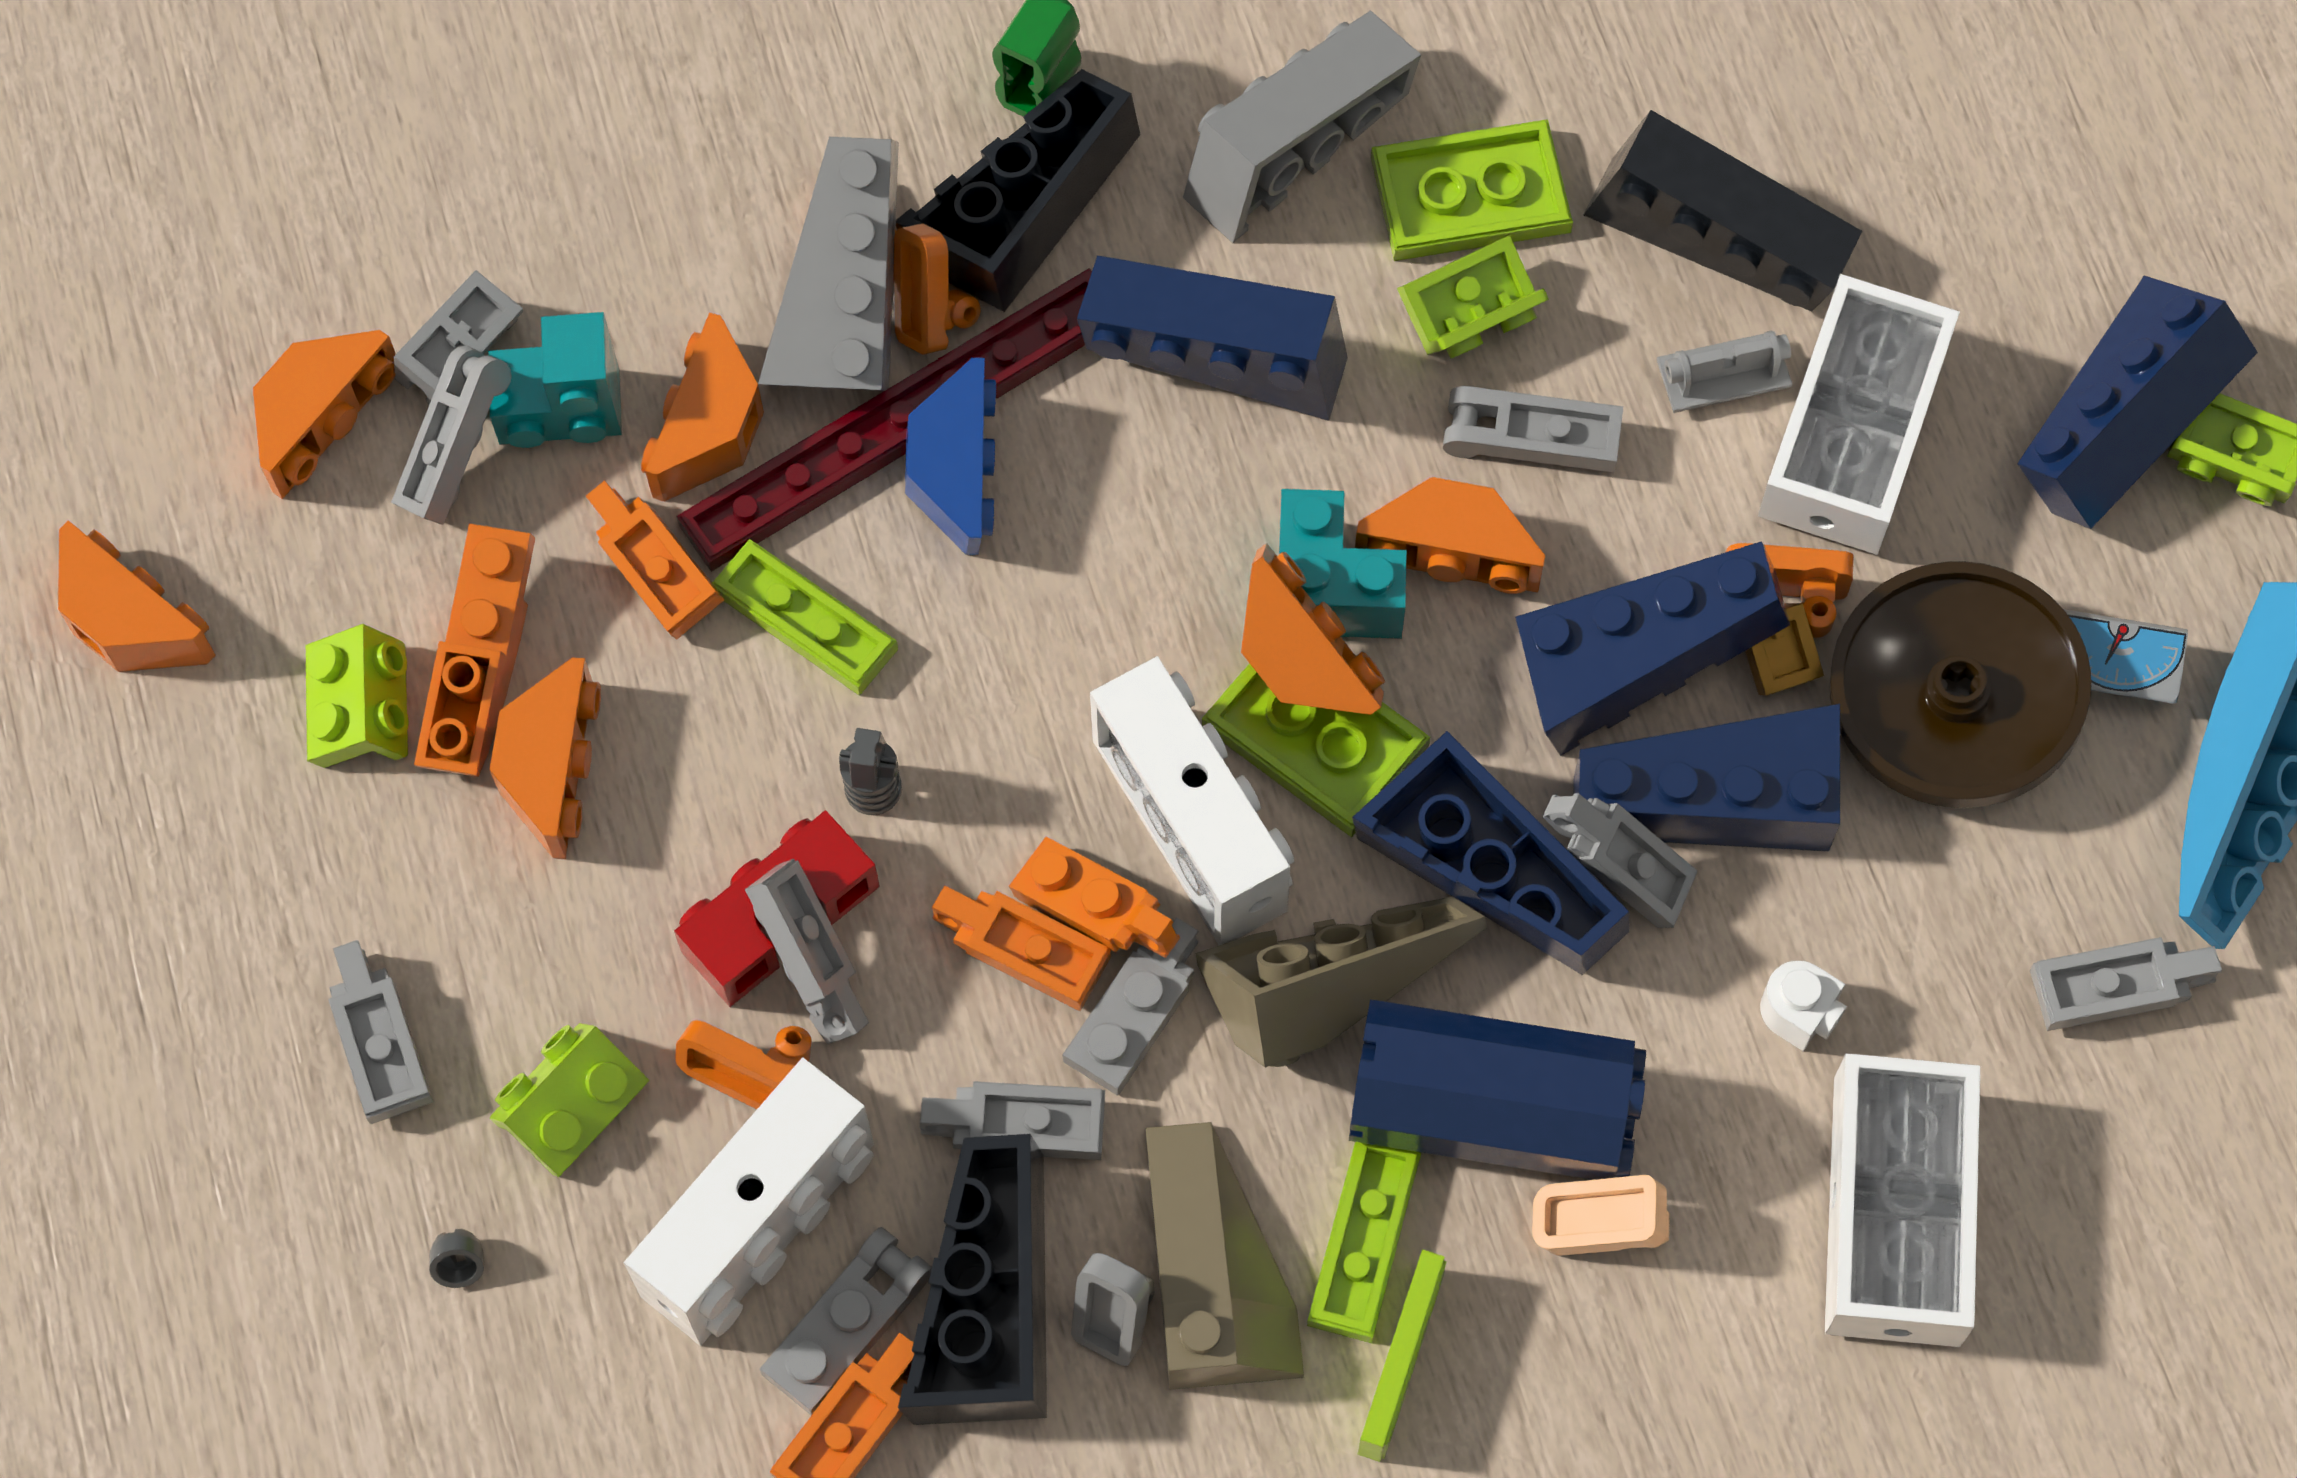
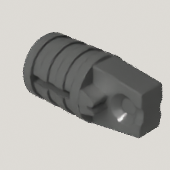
M856 728L855 742L849 745L846 750L841 749L839 756L840 772L844 783L846 799L856 811L862 814L880 815L891 810L899 801L902 793L897 756L894 750L885 742L881 731Z

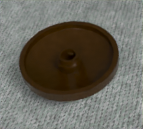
M1948 561L1916 567L1896 575L1875 588L1859 603L1844 624L1836 642L1830 673L1831 705L1840 704V734L1858 762L1877 780L1894 791L1919 802L1950 808H1976L2006 802L2025 794L2047 780L2067 759L2079 739L2086 720L2092 688L2091 669L2084 642L2064 609L2043 589L2013 572L1996 566L1966 561Z

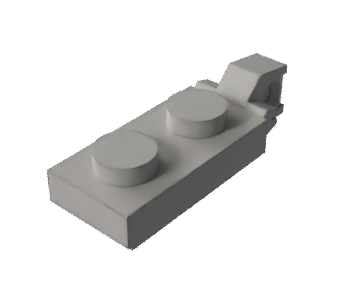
M1574 793L1573 796L1559 797L1556 794L1552 795L1543 818L1559 834L1571 838L1567 850L1573 856H1576V859L1588 871L1657 928H1674L1697 870L1618 803L1606 804L1598 798H1589L1587 801L1578 793Z
M791 859L776 865L745 889L753 905L755 916L766 929L783 962L788 979L795 985L806 1005L807 1011L810 1013V1020L825 1042L830 1044L853 1036L869 1023L850 986L849 978L856 971L799 861Z
M1177 917L1173 921L1172 926L1175 932L1180 935V939L1168 956L1164 958L1142 945L1139 946L1137 952L1133 951L1062 1055L1065 1064L1117 1096L1128 1083L1189 992L1188 983L1194 975V969L1186 965L1185 962L1198 944L1196 935L1199 931Z
M2162 937L2041 960L2033 963L2030 969L2047 1031L2174 1007L2177 1003L2190 1000L2192 997L2190 988L2215 983L2216 976L2222 972L2215 946L2179 953L2176 942L2163 943Z
M358 940L333 948L343 983L329 987L332 998L328 1000L366 1119L370 1124H374L433 1103L396 985L392 978L389 977L386 968L375 972L371 971L364 949H361Z
M973 1081V1087L957 1088L956 1099L922 1097L920 1112L921 1134L952 1137L953 1148L961 1149L964 1138L1031 1134L1044 1157L1101 1160L1105 1090Z

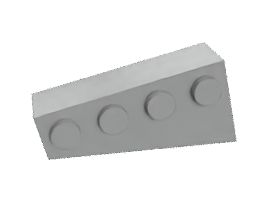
M1371 10L1350 24L1348 22L1339 24L1330 32L1325 41L1309 51L1307 49L1299 50L1288 60L1284 68L1268 78L1265 76L1258 77L1246 88L1241 96L1226 106L1218 104L1205 114L1198 127L1200 136L1183 199L1227 239L1234 243L1248 231L1247 216L1262 204L1269 212L1287 198L1288 191L1285 189L1294 181L1302 169L1306 167L1314 175L1330 161V157L1341 145L1345 133L1354 141L1409 94L1421 54Z
M829 136L758 384L885 390L889 388L899 142L892 139Z

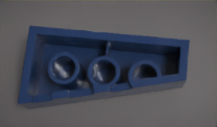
M1098 255L1077 316L1086 349L1104 358L1121 359L1327 421L1330 420L1348 359L1335 296Z
M1448 731L1352 817L1358 840L1581 975L1587 972L1629 933V911Z

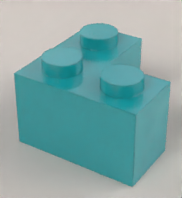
M604 312L541 317L542 347L488 351V356H493L507 363L512 375L507 390L501 395L494 396L489 408L490 419L499 445L510 444L519 448H532L541 445L544 441L572 439L579 443H594L603 440L606 436L622 435L620 369Z
M1281 489L1279 554L1283 551L1286 552L1299 566L1306 578V583L1301 587L1317 606L1321 602H1325L1336 613L1346 630V633L1341 637L1402 639L1406 608L1407 550L1343 548L1344 491Z

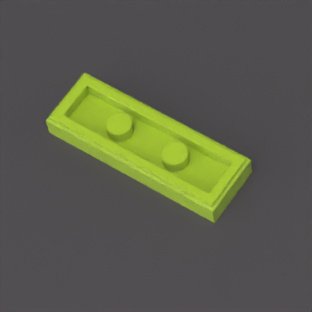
M751 539L746 542L712 582L725 599L724 602L859 696L898 651L897 640Z
M1355 1142L1308 1316V1327L1372 1343L1421 1152Z
M1423 1249L1421 1251L1360 1438L1358 1455L1378 1462L1381 1461V1458L1385 1459L1444 1277L1447 1263L1444 1261L1445 1256Z

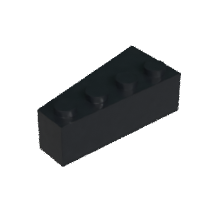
M1083 69L1023 116L1025 124L1008 138L1001 140L997 137L981 150L982 159L959 178L952 174L934 189L935 197L917 212L910 208L896 219L895 226L897 230L912 225L925 224L939 231L944 236L948 246V283L1003 312L1011 305L1141 135L1132 93Z
M1653 110L1648 112L1612 158L1583 214L1588 218L1778 297L1790 305L1802 307L1811 312L1834 290L1839 276L1842 274L1862 233V230Z
M1031 1134L964 1138L943 1221L946 1225L938 1258H934L928 1282L931 1288L922 1324L918 1323L912 1347L914 1357L907 1384H903L898 1409L913 1425L1047 1418L1044 1155Z

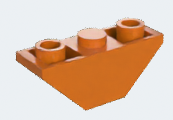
M709 312L702 332H694L691 335L684 356V366L687 369L680 386L673 384L665 398L663 419L666 421L659 438L651 437L645 447L641 470L643 473H646L653 499L665 502L743 466L763 417L764 410L758 383L721 315Z
M381 330L292 343L253 387L260 467L275 495L283 499L295 485H301L307 481L317 466L318 458L334 440H340L350 432L356 422L358 412L374 394L379 395L390 386L396 375L394 370V356L396 353L387 334Z
M1431 477L1358 521L1355 548L1407 550L1406 569L1427 572L1429 576L1439 581L1459 582L1466 579L1488 583L1495 590L1509 594H1518L1525 590L1537 593L1539 591L1545 554L1496 490L1491 487Z
M69 520L59 529L58 610L74 636L116 671L124 672L206 665L216 656L204 635L210 628L201 616L183 602L177 608L169 604L161 597L165 593L163 587L142 567L137 566L132 571L124 567L117 561L121 556L119 551L101 533L93 529L86 535Z
M1266 543L1257 550L1252 563L1241 653L1281 703L1368 715L1373 714L1382 706L1384 691L1380 686L1385 683L1382 673L1366 653L1361 652L1356 656L1341 638L1346 633V630L1331 607L1325 602H1321L1316 606L1301 586L1306 583V578L1296 562L1284 551L1277 556L1268 543Z
M572 657L499 711L490 764V772L500 795L552 858L566 859L569 838H578L580 834L582 801L576 800L575 797L578 778L587 779L591 767L592 746L590 741L585 740L588 719L596 720L600 710L601 686L599 682H593L585 658Z

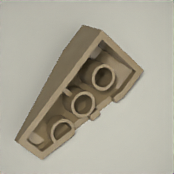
M1452 896L1378 910L1372 915V924L1362 926L1355 924L1336 925L1335 920L1330 919L1314 922V935L1277 941L1276 932L1272 930L1251 934L1195 954L1197 966L1235 1045L1265 1068L1268 1066L1283 1067L1298 1061L1300 1055L1326 1046L1367 1016L1370 999L1386 1002L1486 929L1485 916Z
M1205 1122L1145 1128L1169 1390L1304 1378L1296 1305L1212 1123Z

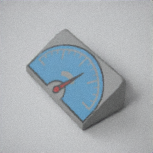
M2064 609L2084 642L2091 669V690L2166 703H2177L2188 638L2187 629Z

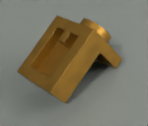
M1784 603L1790 626L1745 651L1758 695L1767 696L1825 676L1803 603Z

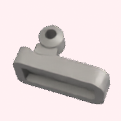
M1093 1254L1077 1277L1071 1335L1074 1340L1119 1365H1129L1143 1344L1142 1333L1146 1323L1147 1309L1155 1293L1154 1280L1106 1254Z

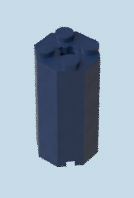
M1370 999L1354 1096L1349 1141L1591 1180L1630 1176L1635 1139H1632L1635 1120H1639L1641 1116L1645 1091L1643 1075L1646 1050L1635 1048V1041Z

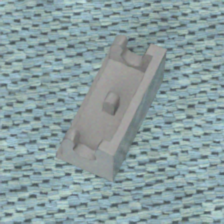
M475 270L394 356L395 380L406 389L416 384L427 395L426 401L429 405L450 353L457 347L469 346L485 354L501 335L517 322L518 317L523 313V308Z

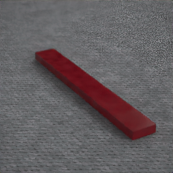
M1086 269L677 515L679 527L712 572L732 560L749 539L756 544L760 543L905 455L908 415L971 358H985L984 379L996 380V399L1085 346L1077 316L1092 273L1091 269Z

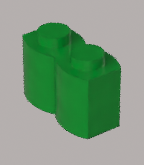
M1025 0L993 49V62L1000 74L995 82L997 98L1004 108L1022 117L1073 77L1081 65V53L1075 40L1080 32V23L1075 8L1068 0Z

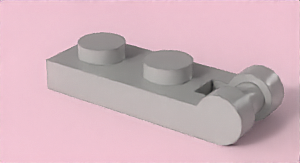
M469 346L457 347L450 353L391 503L424 519L444 525L450 507L455 503L459 495L460 482L472 451L481 439L483 423L494 396L501 395L510 385L512 375L507 363L493 356H485L482 352Z
M1460 386L1452 389L1450 392L1448 411L1453 415L1452 425L1445 430L1443 450L1447 454L1459 458L1485 455L1615 473L1624 406ZM1483 416L1496 418L1495 429L1478 427V419Z
M883 1227L878 1228L868 1237L854 1260L760 1368L762 1376L810 1415L814 1413L852 1361L857 1364L870 1351L930 1278L932 1267L919 1256L911 1259L896 1247L898 1239ZM879 1268L894 1279L892 1286L884 1295L868 1283Z

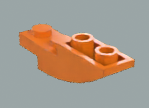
M469 523L446 641H439L414 762L416 767L479 777L496 732L499 711L505 703L527 613L528 604L524 600V594L535 538L531 533Z

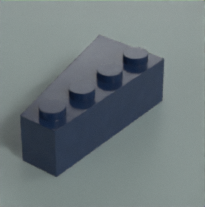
M2144 275L2017 464L2052 514L2092 529L2258 352L2226 301Z
M1762 541L1515 617L1544 733L1560 756L1581 745L1578 740L1606 725L1609 729L1630 717L1629 711L1663 693L1664 696H1667L1685 686L1687 678L1708 666L1715 664L1718 667L1790 626L1775 568Z
M1840 704L1580 749L1573 778V795L1578 793L1587 801L1589 798H1598L1606 804L1618 803L1664 843L1829 851L1840 826Z

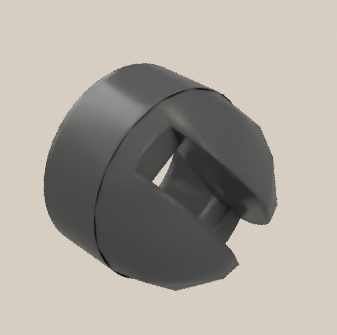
M455 1229L452 1233L444 1232L438 1235L429 1253V1272L433 1280L442 1286L450 1288L466 1287L478 1281L484 1271V1254L480 1240L473 1233L465 1229ZM456 1255H464L466 1260L457 1262Z

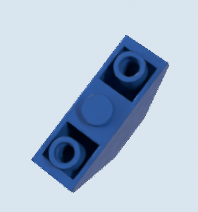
M971 358L908 415L906 432L905 494L965 555H979L982 536H993L994 498H982L983 476H994L995 439L983 438L984 416L994 417L996 405V380L984 379L985 358Z

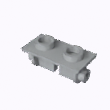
M1767 331L1764 334L1687 351H1676L1673 354L1659 356L1656 359L1673 413L1792 387V381L1784 360L1791 357L1790 343L1786 334L1776 336L1775 331Z

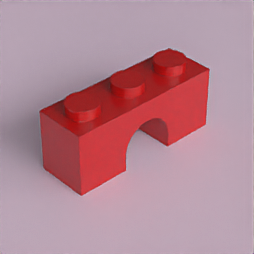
M826 810L812 821L806 818L794 824L780 841L781 846L762 861L759 858H755L745 863L733 875L730 886L712 901L705 898L691 906L681 917L680 926L674 930L681 953L729 1007L733 1006L780 968L775 947L761 931L762 925L756 918L753 905L745 891L751 884L776 865L791 859L798 860L831 925L880 887L875 863Z

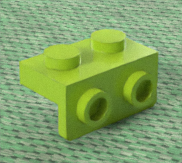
M1510 235L1397 288L1427 355L1446 349L1450 359L1482 345L1483 340L1479 333L1500 324L1503 333H1506L1536 319L1537 316L1533 307L1549 300L1544 288L1534 290Z
M2219 393L2172 443L2167 457L2179 461L2176 469L2194 479L2211 483L2214 476L2238 485L2236 494L2251 502L2263 506H2271L2273 501L2276 500L2285 504L2296 486L2297 424Z
M360 624L306 644L307 761L326 768L372 751L393 760L406 757L408 755L407 729L409 720L407 715V658L405 644L401 640L365 624Z
M579 1023L574 1028L570 1025L564 1026L547 1041L541 1050V1054L545 1059L528 1077L524 1073H520L502 1088L495 1098V1102L500 1106L489 1118L499 1128L507 1130L552 1175L557 1177L563 1174L650 1081L596 1026Z

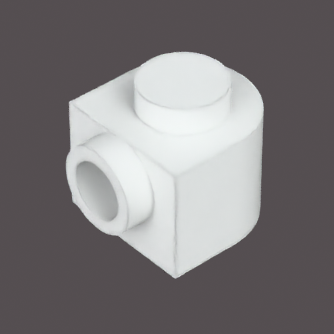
M1790 961L1784 963L1769 978L1760 1003L1762 1018L1772 1032L1804 1052L1815 1034L1827 1039L1843 1016L1847 1006L1839 1002L1838 999L1845 983L1810 962Z

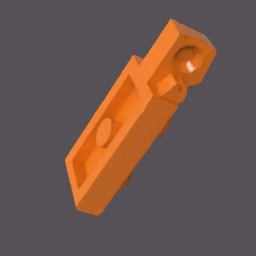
M605 480L586 495V498L606 522L604 526L596 531L600 538L598 541L599 545L671 636L675 639L680 638L725 600L656 511L639 496L628 505L615 488L612 489Z
M1048 837L1043 839L1009 885L1014 897L1019 901L1109 947L1115 953L1119 948L1128 950L1135 941L1166 958L1180 939V935L1175 932L1172 926V919L1157 911L1161 904L1157 898L1148 893L1147 889Z
M944 885L932 906L933 920L957 933L953 943L966 950V954L1080 1012L1111 958V949L998 891L994 895L981 891L975 901Z
M899 1333L878 1361L868 1353L857 1364L852 1361L770 1470L771 1475L774 1478H855L903 1415L898 1409L903 1384H907L914 1357L912 1352L914 1342Z

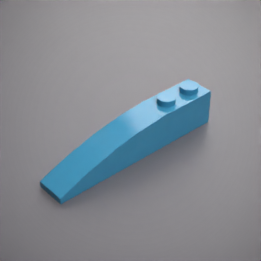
M2263 582L2219 688L2201 744L2189 796L2181 854L2179 917L2209 945L2215 946V949L2226 948L2264 889L2261 875L2269 863H2281L2293 845L2288 834L2297 822V582Z

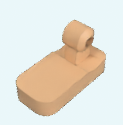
M1649 1175L1549 1184L1542 1187L1534 1198L1533 1238L1540 1247L1554 1255L1597 1253L1642 1247L1656 1248L1669 1241L1670 1213L1667 1211V1190L1663 1184Z

